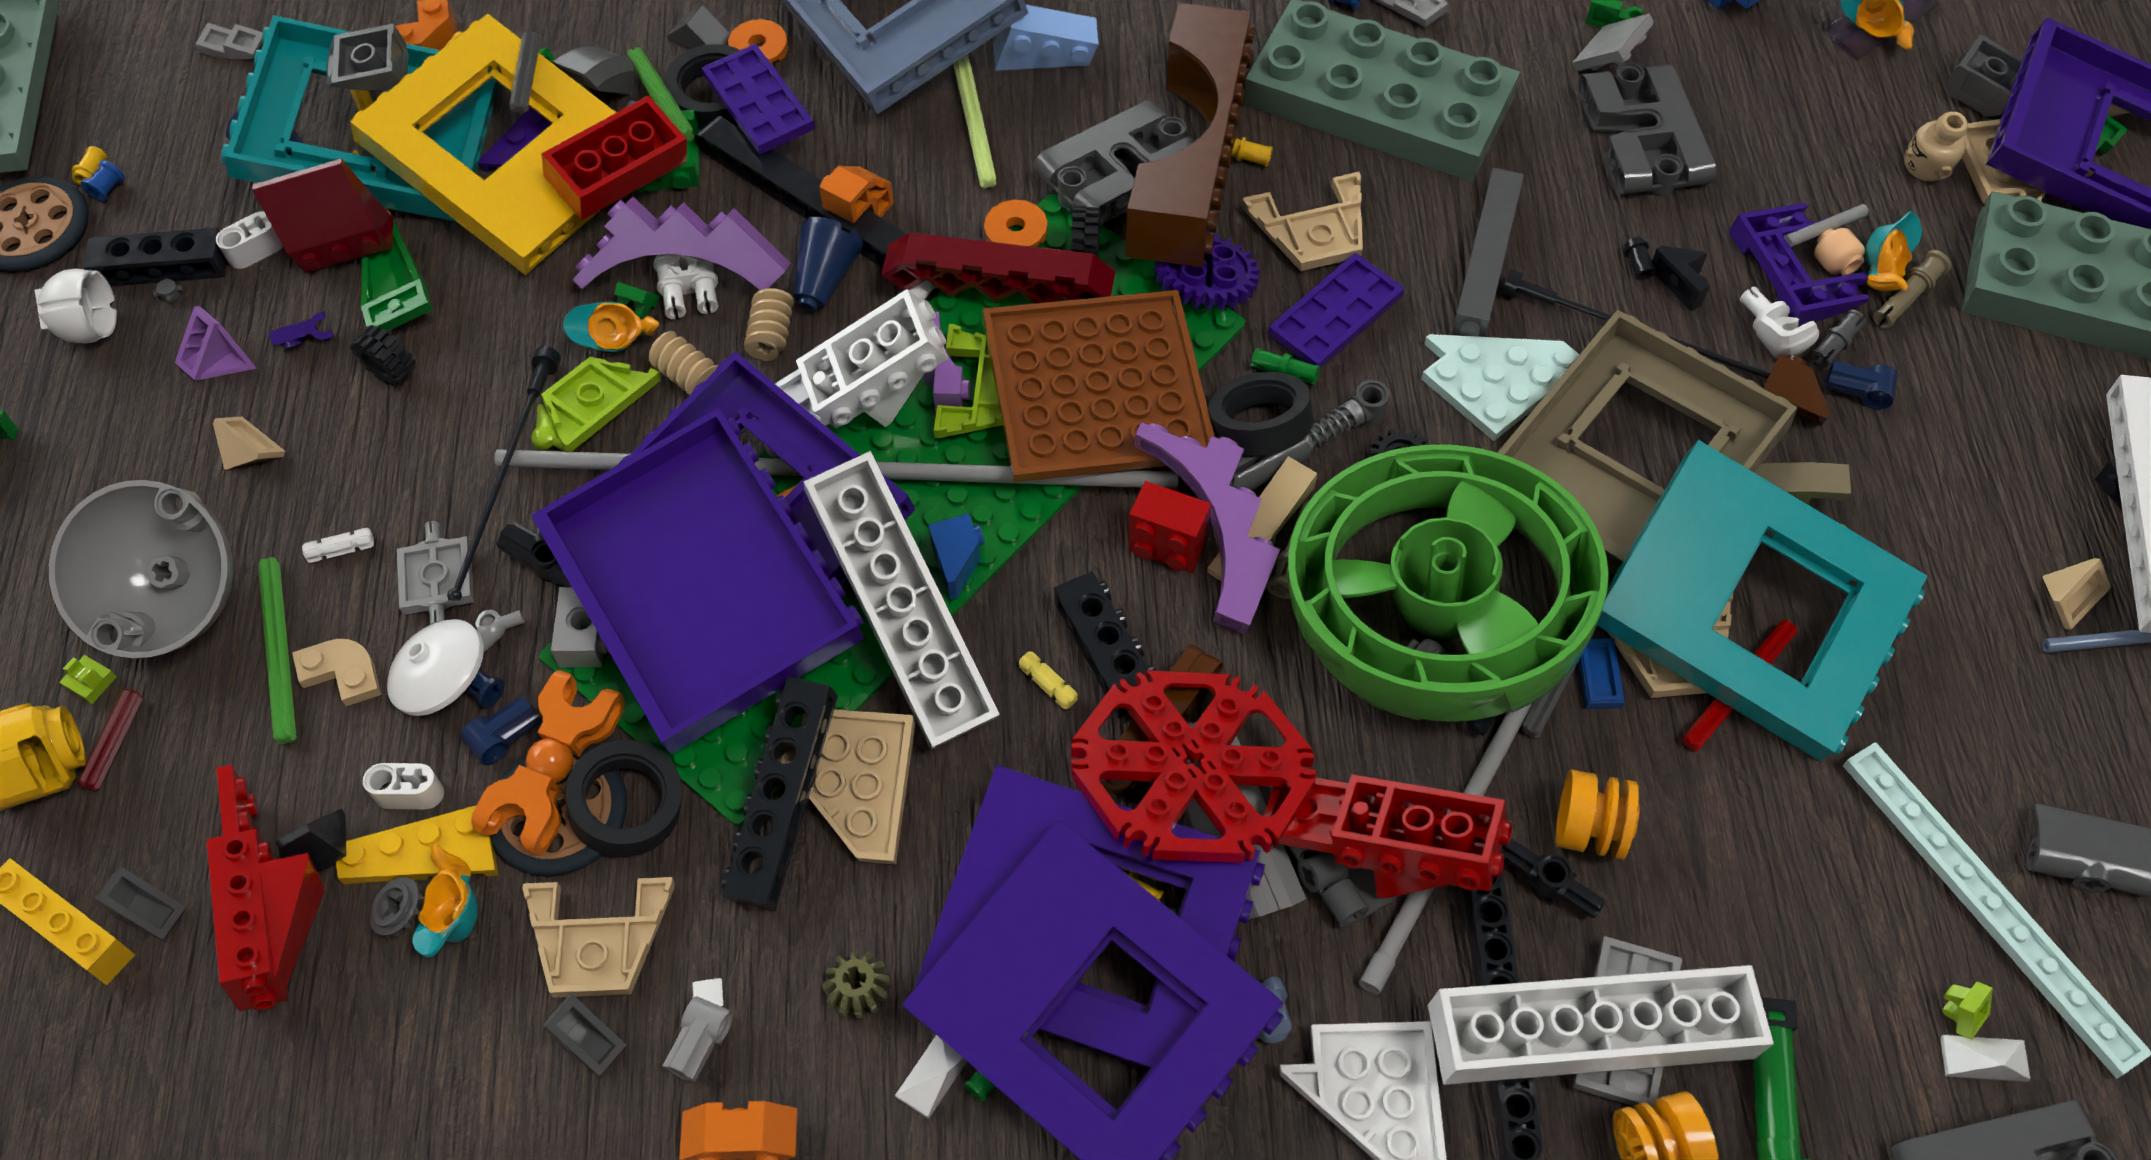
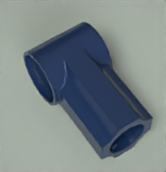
M1833 360L1824 387L1825 389L1860 397L1863 404L1869 408L1877 410L1887 409L1893 405L1899 374L1897 370L1888 365H1874L1868 369Z
M521 696L490 718L482 716L470 721L463 728L461 738L481 764L491 765L506 755L510 748L509 744L540 724L541 720L530 703Z

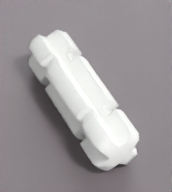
M369 528L355 530L353 535L347 532L323 538L321 543H318L317 540L304 543L302 545L303 555L309 563L323 560L322 556H326L328 559L355 552L357 547L360 550L373 547L374 537Z

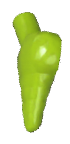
M540 403L537 406L536 426L530 436L532 444L540 450L555 446L564 451L544 404Z

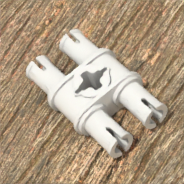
M660 254L656 256L654 268L658 275L657 290L663 296L666 317L675 319L674 308H677L678 318L683 317L686 314L683 295L695 292L699 312L708 314L706 306L708 302L711 313L718 309L715 293L718 277L714 272L713 262L698 257L677 254Z

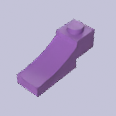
M935 312L936 318L933 321L935 326L941 330L940 314ZM949 356L946 361L939 364L934 370L923 375L924 385H934L935 412L937 411V405L963 407V400H969L970 382L963 379L962 366H955Z

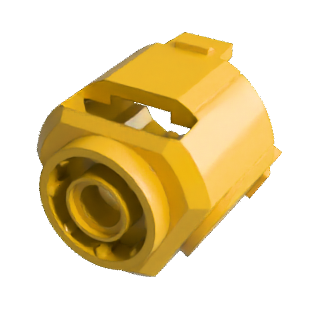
M30 703L0 711V811L69 789L76 778L75 769L86 764L83 740L69 710L64 706L53 709L47 705L31 706Z

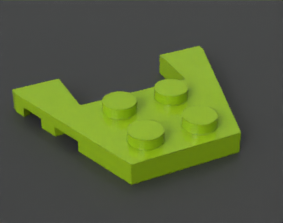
M949 324L946 341L948 356L979 358L973 407L937 405L934 425L935 438H943L1003 425L986 335L978 332L973 335L961 331V326Z

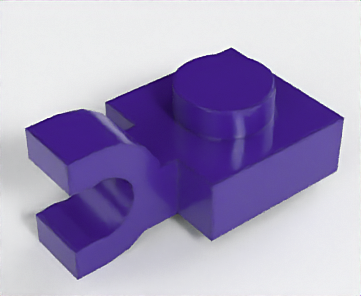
M325 311L313 315L311 319L277 328L268 333L273 346L282 343L284 349L303 343L302 337L310 333L318 339H328L334 336L332 329L322 332L316 327L317 321L327 317Z

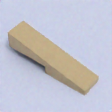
M1288 456L1259 496L1262 500L1247 536L1253 539L1254 537H1262L1274 544L1276 535L1315 489L1317 473ZM1219 551L1207 568V573L1221 581L1222 566Z

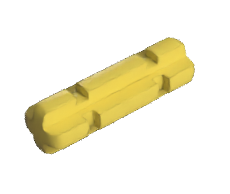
M1029 651L1019 660V668L1027 676L1032 675V680L1051 698L1055 697V702L1063 709H1069L1075 704L1078 699L1077 692L1070 685H1064L1065 681L1046 663L1041 664V659L1034 652Z

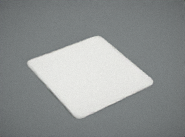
M722 979L693 982V998L698 996L723 1006Z

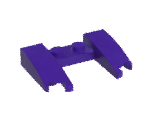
M1807 203L1738 214L1728 231L1743 255L1753 253L1779 294L1775 302L1783 301L1789 306L1790 312L1788 317L1798 318V326L1810 321L1816 322L1863 305L1868 301L1869 295H1858L1857 285H1864L1867 281L1865 272L1812 281L1784 239L1785 235L1817 223L1812 222L1803 214L1809 206Z

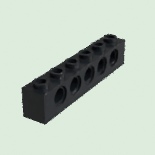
M787 677L785 687H781L776 697V708L778 710L774 722H771L766 730L765 743L767 747L764 757L758 760L755 767L754 777L756 784L753 794H749L745 800V821L742 830L737 831L733 840V852H735L731 867L726 868L722 877L721 886L724 889L722 895L733 902L776 912L838 695L829 685ZM800 714L807 715L806 721L802 726L792 728V722L796 716ZM790 749H796L794 759L789 763L782 764L783 754ZM778 785H785L783 796L777 800H771L773 789ZM768 821H774L775 826L772 833L761 837L760 830L763 824ZM758 857H763L764 864L761 870L750 874L749 867L751 862Z

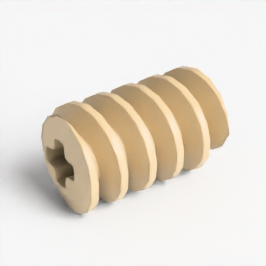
M770 288L759 290L752 298L746 339L744 341L745 351L755 359L763 361H773L777 359L779 352L785 350L787 345L786 339L789 334L790 317L792 315L791 308L794 304L793 297L789 293L780 289Z
M668 331L658 337L652 344L649 352L650 364L664 376L668 377L674 384H677L683 391H686L688 395L692 394L698 384L704 382L712 375L718 366L714 365L710 358H705L701 351H696L692 344H687L683 337H677L675 331Z

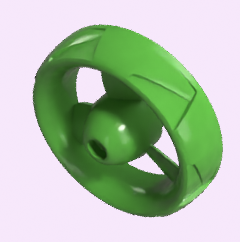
M1431 444L1394 449L1364 459L1341 471L1318 490L1303 509L1291 536L1288 552V585L1298 628L1308 646L1315 651L1330 673L1349 690L1357 694L1361 700L1381 710L1415 720L1457 722L1493 717L1509 711L1515 712L1548 694L1567 676L1579 661L1602 614L1608 587V565L1602 539L1588 513L1565 488L1552 478L1524 462L1493 451L1468 446ZM1448 508L1446 518L1428 519L1412 526L1404 533L1393 548L1391 565L1364 560H1336L1339 552L1355 534L1381 518L1414 509ZM1513 529L1527 537L1540 550L1550 564L1557 579L1559 595L1547 616L1539 624L1518 602L1499 592L1503 563L1498 546L1509 536ZM1390 591L1402 618L1409 627L1424 636L1435 639L1460 637L1468 654L1442 655L1427 653L1390 641L1360 621L1347 606L1343 598L1363 597Z

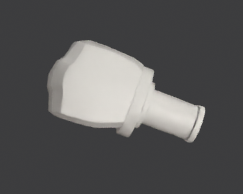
M1751 287V291L1754 294L1746 290L1740 297V302L1756 317L1753 323L1756 336L1775 358L1778 359L1779 355L1787 357V355L1797 356L1818 340L1819 330L1817 324L1814 321H1810L1798 327L1799 319L1788 317L1790 309L1785 302L1777 301L1771 303L1757 287Z

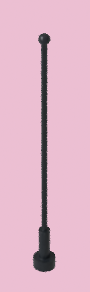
M1513 269L1510 270L1502 289V294L1513 298L1518 292L1554 305L1556 302L1605 321L1612 317L1606 313L1557 296V292L1522 280L1524 273ZM1669 336V338L1695 349L1702 356L1766 379L1770 375L1767 371Z
M538 347L531 360L535 371L527 389L529 396L454 588L450 589L447 593V598L451 602H458L462 598L460 590L535 398L540 396L548 374L555 373L560 364L561 356L559 352L551 347Z

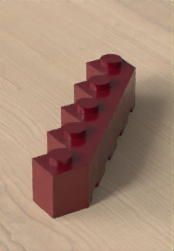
M909 232L888 245L881 275L904 291L906 289L910 290L927 280L950 297L974 286L994 302H998L1019 291L1036 304L1054 302L1062 297H1066L1068 300L1109 297L1112 295L1115 270L1091 253Z

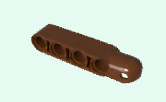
M1191 644L1169 672L1220 674L1224 664L1219 659L1206 654L1204 650ZM1172 686L1166 688L1164 694L1185 721H1187L1210 689ZM1134 719L1119 739V741L1151 742ZM1100 779L1105 790L1116 796L1128 794L1139 782Z

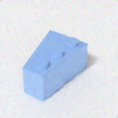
M1026 5L1028 14L998 33L993 44L995 71L1090 65L1098 47L1097 22L1094 17Z

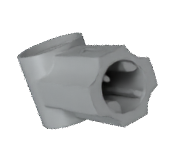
M695 996L683 1014L681 1021L682 1030L663 1064L664 1069L685 1081L696 1082L715 1043L720 1044L726 1037L733 1021V1011Z

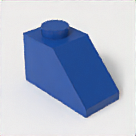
M969 513L928 525L930 542L950 600L958 598L981 560L979 546L984 545V538L980 526H973Z

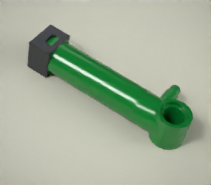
M1761 997L1774 1044L1756 1059H1752L1758 1160H1812L1802 1159L1800 1154L1793 1033L1798 1029L1797 1003L1792 1000Z

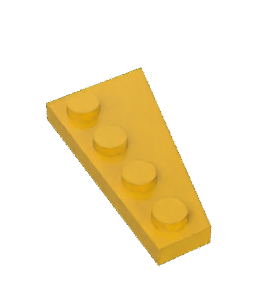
M477 805L346 841L347 856L336 861L338 879L342 884L390 882L394 878L408 877L412 880H427L428 876H436L440 872L431 860L432 846L438 844L446 852L463 859L470 867L471 874H484L485 876H499L490 835L474 831L471 818Z

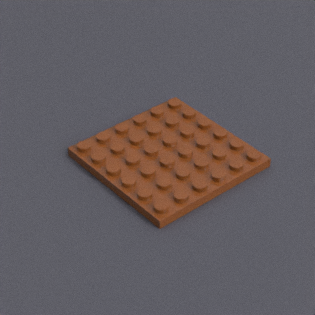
M1178 290L983 309V323L1013 482L1166 466L1159 459L1134 447L1135 436L1141 422L1147 425L1151 423L1161 425L1168 430V433L1180 438L1183 436L1191 437L1205 448H1207L1211 436L1215 437Z

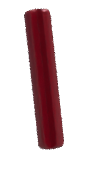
M128 689L121 691L77 780V784L81 788L90 791H98L143 700L138 692Z

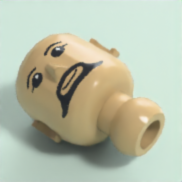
M1958 112L1944 113L1937 120L1927 122L1918 129L1904 153V163L1911 175L1922 181L1934 182L1945 179L1952 174L1953 169L1962 158L1966 149L1965 134L1968 124L1962 114Z

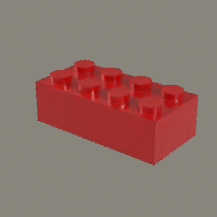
M648 95L541 153L543 176L582 221L687 162V138Z

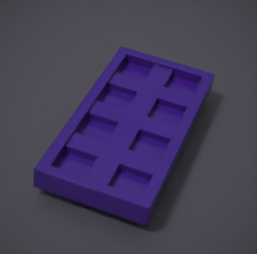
M753 44L702 67L704 78L759 155L815 130L812 118L757 44Z
M1354 253L1274 321L1268 328V335L1302 361L1313 365H1320L1321 368L1403 297L1404 287L1360 255Z

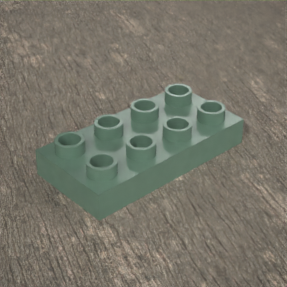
M1291 0L1245 79L1243 105L1473 182L1514 99L1520 71L1499 65L1498 62L1491 58L1474 57L1443 47L1432 39H1418L1384 28L1373 20H1359L1328 10L1317 2Z
M1991 191L1977 217L1961 312L2151 360V229L2110 220L2108 217L2096 212L2081 213L2044 204L2030 196L2015 197Z

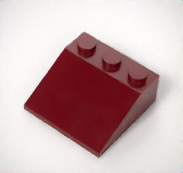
M342 158L252 185V191L287 254L305 273L393 248L394 218Z

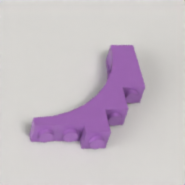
M632 197L626 204L620 200L607 213L611 220L604 227L609 232L596 244L601 250L594 257L588 253L576 265L580 272L572 280L579 287L583 288L600 273L621 262L646 255L677 254L698 257L720 264L743 276L759 290L768 289L787 270L791 263L735 208L727 215L721 211L708 226L684 202L677 210L670 206L657 220L641 203Z
M1141 422L1135 436L1134 447L1159 459L1184 480L1197 495L1198 499L1211 503L1210 520L1219 543L1222 566L1220 597L1213 622L1246 635L1280 549L1273 547L1274 544L1265 538L1254 537L1253 539L1247 536L1262 498L1257 497L1248 488H1234L1230 486L1244 449L1238 447V444L1229 438L1220 437L1218 439L1211 436L1207 448H1205L1191 437L1183 436L1180 438L1168 433V430L1161 425L1154 423L1147 425Z

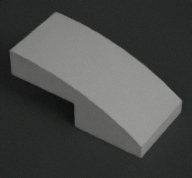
M207 23L195 45L197 52L227 59H252L255 56L256 50L262 44L263 32L237 24L234 25L232 30Z

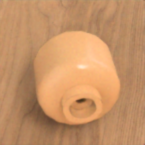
M1848 228L1828 229L1818 237L1814 256L1830 275H1850L1863 264L1865 248Z

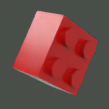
M1145 481L1129 513V551L1134 552L1143 559H1154L1163 562L1174 570H1185L1194 573L1209 538L1211 503Z

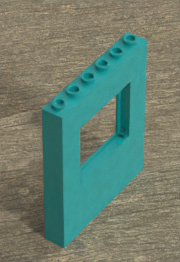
M273 15L270 26L263 29L262 49H257L255 52L254 72H249L247 75L246 96H240L238 119H233L231 122L229 144H224L222 148L221 161L226 163L228 177L260 183L342 158L384 208L457 222L377 158L290 141L311 73L327 75L328 53L334 35L350 31ZM406 43L410 57L408 58V74L414 72L428 57L434 56L440 50ZM493 77L423 132L474 173L477 172L478 161L481 157L500 85ZM286 149H291L292 155H288ZM371 166L377 167L376 172L371 170Z
M1698 440L1685 454L1609 584L1602 614L1597 626L1726 705H1729L1816 760L1822 761L1832 754L1838 755L1847 744L1849 737L1845 733L1848 727L1854 725L1864 711L1861 703L1865 695H1870L1879 683L1880 677L1876 676L1880 666H1885L1893 656L1895 648L1891 645L1895 638L1900 637L1910 623L1907 615L1910 609H1914L1924 597L1925 590L1921 588L1928 576ZM1768 530L1774 532V533L1772 534V536H1769V535H1767V534H1765V533H1766ZM1760 543L1767 545L1848 594L1801 683L1713 630ZM1851 580L1856 581L1854 586H1852L1848 582Z

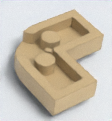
M333 639L292 652L298 681L303 688L336 678L340 697L345 706L382 695L372 658L362 645L353 640Z

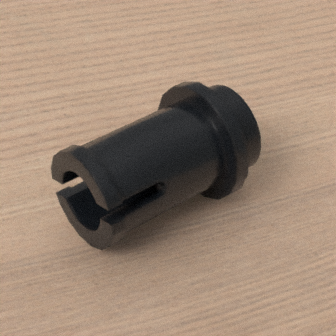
M1642 237L1629 239L1624 244L1623 253L1625 257L1630 259L1636 279L1646 280L1656 273V268L1653 266L1648 253V242L1643 240Z

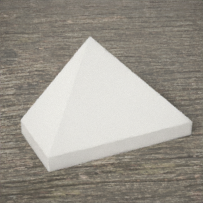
M936 1035L895 1097L929 1119L967 1061Z
M1942 1035L1940 1037L1946 1077L2028 1082L2030 1080L2024 1040L1974 1037L1970 1040L1964 1036Z

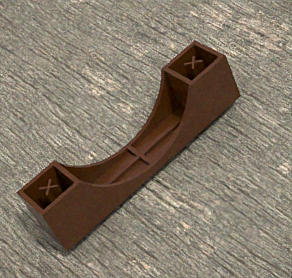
M1178 3L1169 39L1166 90L1190 103L1203 116L1209 128L1197 141L1180 152L1153 162L1138 164L1127 208L1125 257L1203 267L1205 254H1212L1214 235H1210V232L1216 233L1219 213H1216L1215 210L1221 211L1223 191L1221 189L1226 187L1228 170H1225V168H1230L1232 149L1230 147H1234L1236 128L1234 127H1238L1241 108L1238 107L1243 106L1245 88L1243 87H1245V79L1249 74V69L1247 68L1251 67L1253 50H1251V44H1253L1255 25L1250 24V11Z

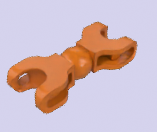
M563 670L555 671L538 697L539 710L543 716V723L538 733L542 739L536 741L529 748L525 759L526 767L519 765L512 776L499 780L485 789L471 818L474 831L484 835H493L500 830L508 819L517 815L526 816L525 825L520 836L521 844L528 853L536 856L544 854L561 827V816L556 806V800L561 789L556 783L564 781L572 771L573 756L580 758L586 747L599 743L611 736L625 708L623 694L612 689H604L591 704L584 707H573L572 704L578 690L577 683L571 673Z

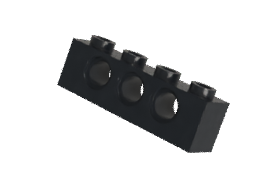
M218 227L91 237L88 239L83 269L98 271L104 276L110 287L159 283L166 278L174 282L224 278L227 260L216 243V236L220 231Z
M1093 571L1054 587L1055 606L1105 695L1114 683L1119 689L1121 679H1125L1130 686L1136 687V673L1141 672L1145 675L1146 670L1156 671L1152 665L1147 667L1142 658L1144 653L1138 639L1129 636L1126 630L1127 622L1122 611L1113 608L1110 602L1111 594L1104 581L1098 582ZM1089 612L1099 613V615L1094 617L1085 614ZM1104 640H1113L1116 643L1112 645H1105L1101 642ZM1121 668H1128L1132 670V672L1122 674L1117 672V670ZM1121 707L1114 710L1118 718L1129 713Z

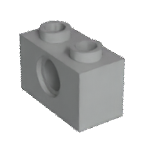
M559 587L551 652L559 668L602 667L604 654L609 653L606 645L573 588ZM584 625H590L586 629L579 630Z

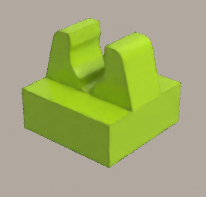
M84 655L79 661L73 657L63 668L66 675L59 683L66 690L92 705L117 676L108 668Z
M1977 981L1972 989L1952 984L1947 990L1944 999L1948 1000L1943 1008V1013L1957 1022V1034L1970 1040L1974 1038L1990 1015L1992 987Z

